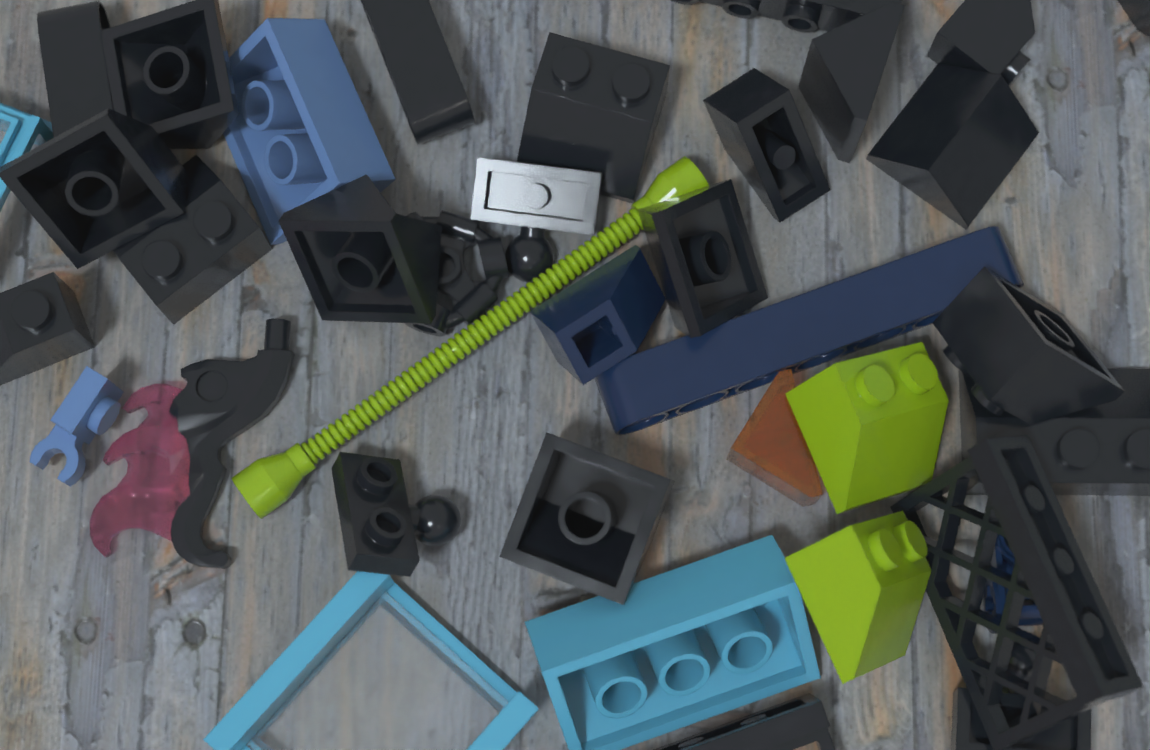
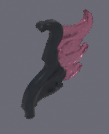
M285 319L266 320L264 350H258L256 357L244 361L207 359L192 363L181 369V377L187 381L184 389L168 384H152L142 387L131 394L122 409L131 414L145 408L148 411V416L138 428L124 433L113 442L103 458V461L108 466L122 458H125L128 464L127 474L116 488L101 497L94 507L90 518V537L94 546L104 557L107 558L112 554L111 542L114 536L128 529H143L172 541L177 553L191 564L226 569L231 565L232 561L229 554L209 549L202 537L205 520L216 500L227 472L221 460V451L227 442L262 420L279 401L288 382L295 356L293 351L289 350L291 321Z

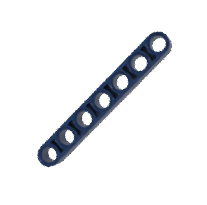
M998 226L987 227L728 320L702 336L693 338L684 336L628 356L594 379L615 434L617 436L626 435L931 325L984 267H987L1019 288L1024 283Z

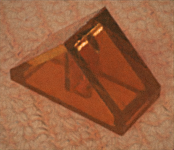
M789 369L778 372L730 448L726 459L792 501L805 507L816 504L823 493L815 462L785 393L796 387L792 370Z

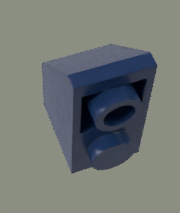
M634 245L537 306L530 313L557 362L584 385L638 350L666 298L641 249Z

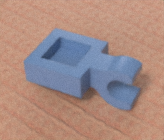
M86 366L50 420L56 425L50 434L34 447L29 462L44 470L54 455L64 453L66 465L57 479L70 487L77 483L84 473L86 464L82 452L83 443L85 442L89 445L96 434L102 435L112 426L121 407L118 400L124 392L108 378Z

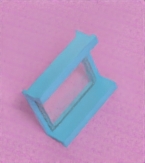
M357 571L203 740L214 750H504L536 714L539 708L520 691L516 692L401 589L390 575Z

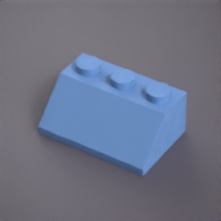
M267 18L229 57L239 115L224 131L223 135L270 245L281 244L287 241L278 221L285 212L366 174L380 193L396 180L325 19Z

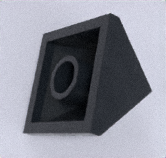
M367 174L285 212L278 220L322 320L431 324L434 320L437 307L442 226L395 213Z

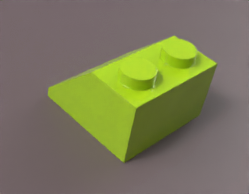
M923 342L834 363L785 393L837 514L920 488L932 481L949 399L940 382L937 369L931 361Z
M903 511L850 525L784 558L842 684L899 659L906 654L932 570L926 560L928 549L924 536L912 521L907 520Z

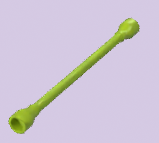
M681 157L656 176L644 196L631 204L629 214L624 213L622 218L616 219V223H610V228L605 227L603 232L599 231L597 233V237L592 236L590 238L591 242L586 240L584 246H578V251L572 250L571 255H565V260H558V264L554 263L552 269L547 268L545 273L539 274V278L534 277L532 279L533 283L527 282L526 288L522 286L519 288L520 292H513V297L508 296L506 298L507 302L502 300L500 306L495 305L493 307L494 311L488 310L487 316L483 314L480 316L481 320L475 319L474 325L468 324L467 330L463 328L460 330L461 334H454V339L449 338L447 340L448 344L443 342L441 349L436 347L434 349L435 353L429 352L427 354L428 358L422 357L421 363L416 361L414 363L415 367L409 366L408 372L402 371L401 377L397 375L394 377L395 381H388V387L383 385L381 387L382 391L376 390L374 392L375 396L370 394L368 401L363 399L361 401L362 405L356 404L354 406L355 410L349 409L348 415L345 413L341 415V420L336 418L334 420L335 424L329 423L328 429L322 428L321 434L317 432L314 434V439L312 437L308 438V443L303 442L300 446L297 442L285 452L259 458L231 478L235 486L260 519L264 518L288 501L303 477L316 469L314 464L319 462L318 458L323 460L326 457L325 454L330 455L332 453L331 449L337 450L339 448L338 444L344 445L346 443L345 439L351 440L352 434L356 436L359 434V429L363 431L366 429L365 425H372L371 420H379L378 415L383 417L386 414V410L390 412L392 406L397 407L399 405L398 401L404 402L406 400L405 396L411 397L412 391L417 393L419 391L418 387L424 388L425 382L431 383L432 377L436 379L439 377L438 373H445V368L450 369L452 367L451 363L457 364L459 362L458 358L463 360L465 358L464 354L470 355L472 353L471 349L477 350L478 344L482 346L485 344L484 340H491V335L496 336L498 335L497 331L502 332L504 325L509 327L511 325L510 321L516 322L517 316L521 318L524 316L523 312L529 313L530 307L536 308L537 303L541 304L543 302V298L548 299L550 294L556 293V289L561 290L563 288L562 284L568 285L569 279L573 281L576 279V275H582V270L587 271L589 269L588 265L593 267L595 261L600 262L602 260L601 256L603 258L607 257L608 252H614V247H621V243L625 244L627 238L632 239L634 234L640 233V229L644 230L638 209L709 186L707 180L689 158Z

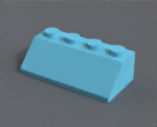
M773 535L633 584L624 605L601 596H596L525 621L569 750H621L821 678L801 593Z

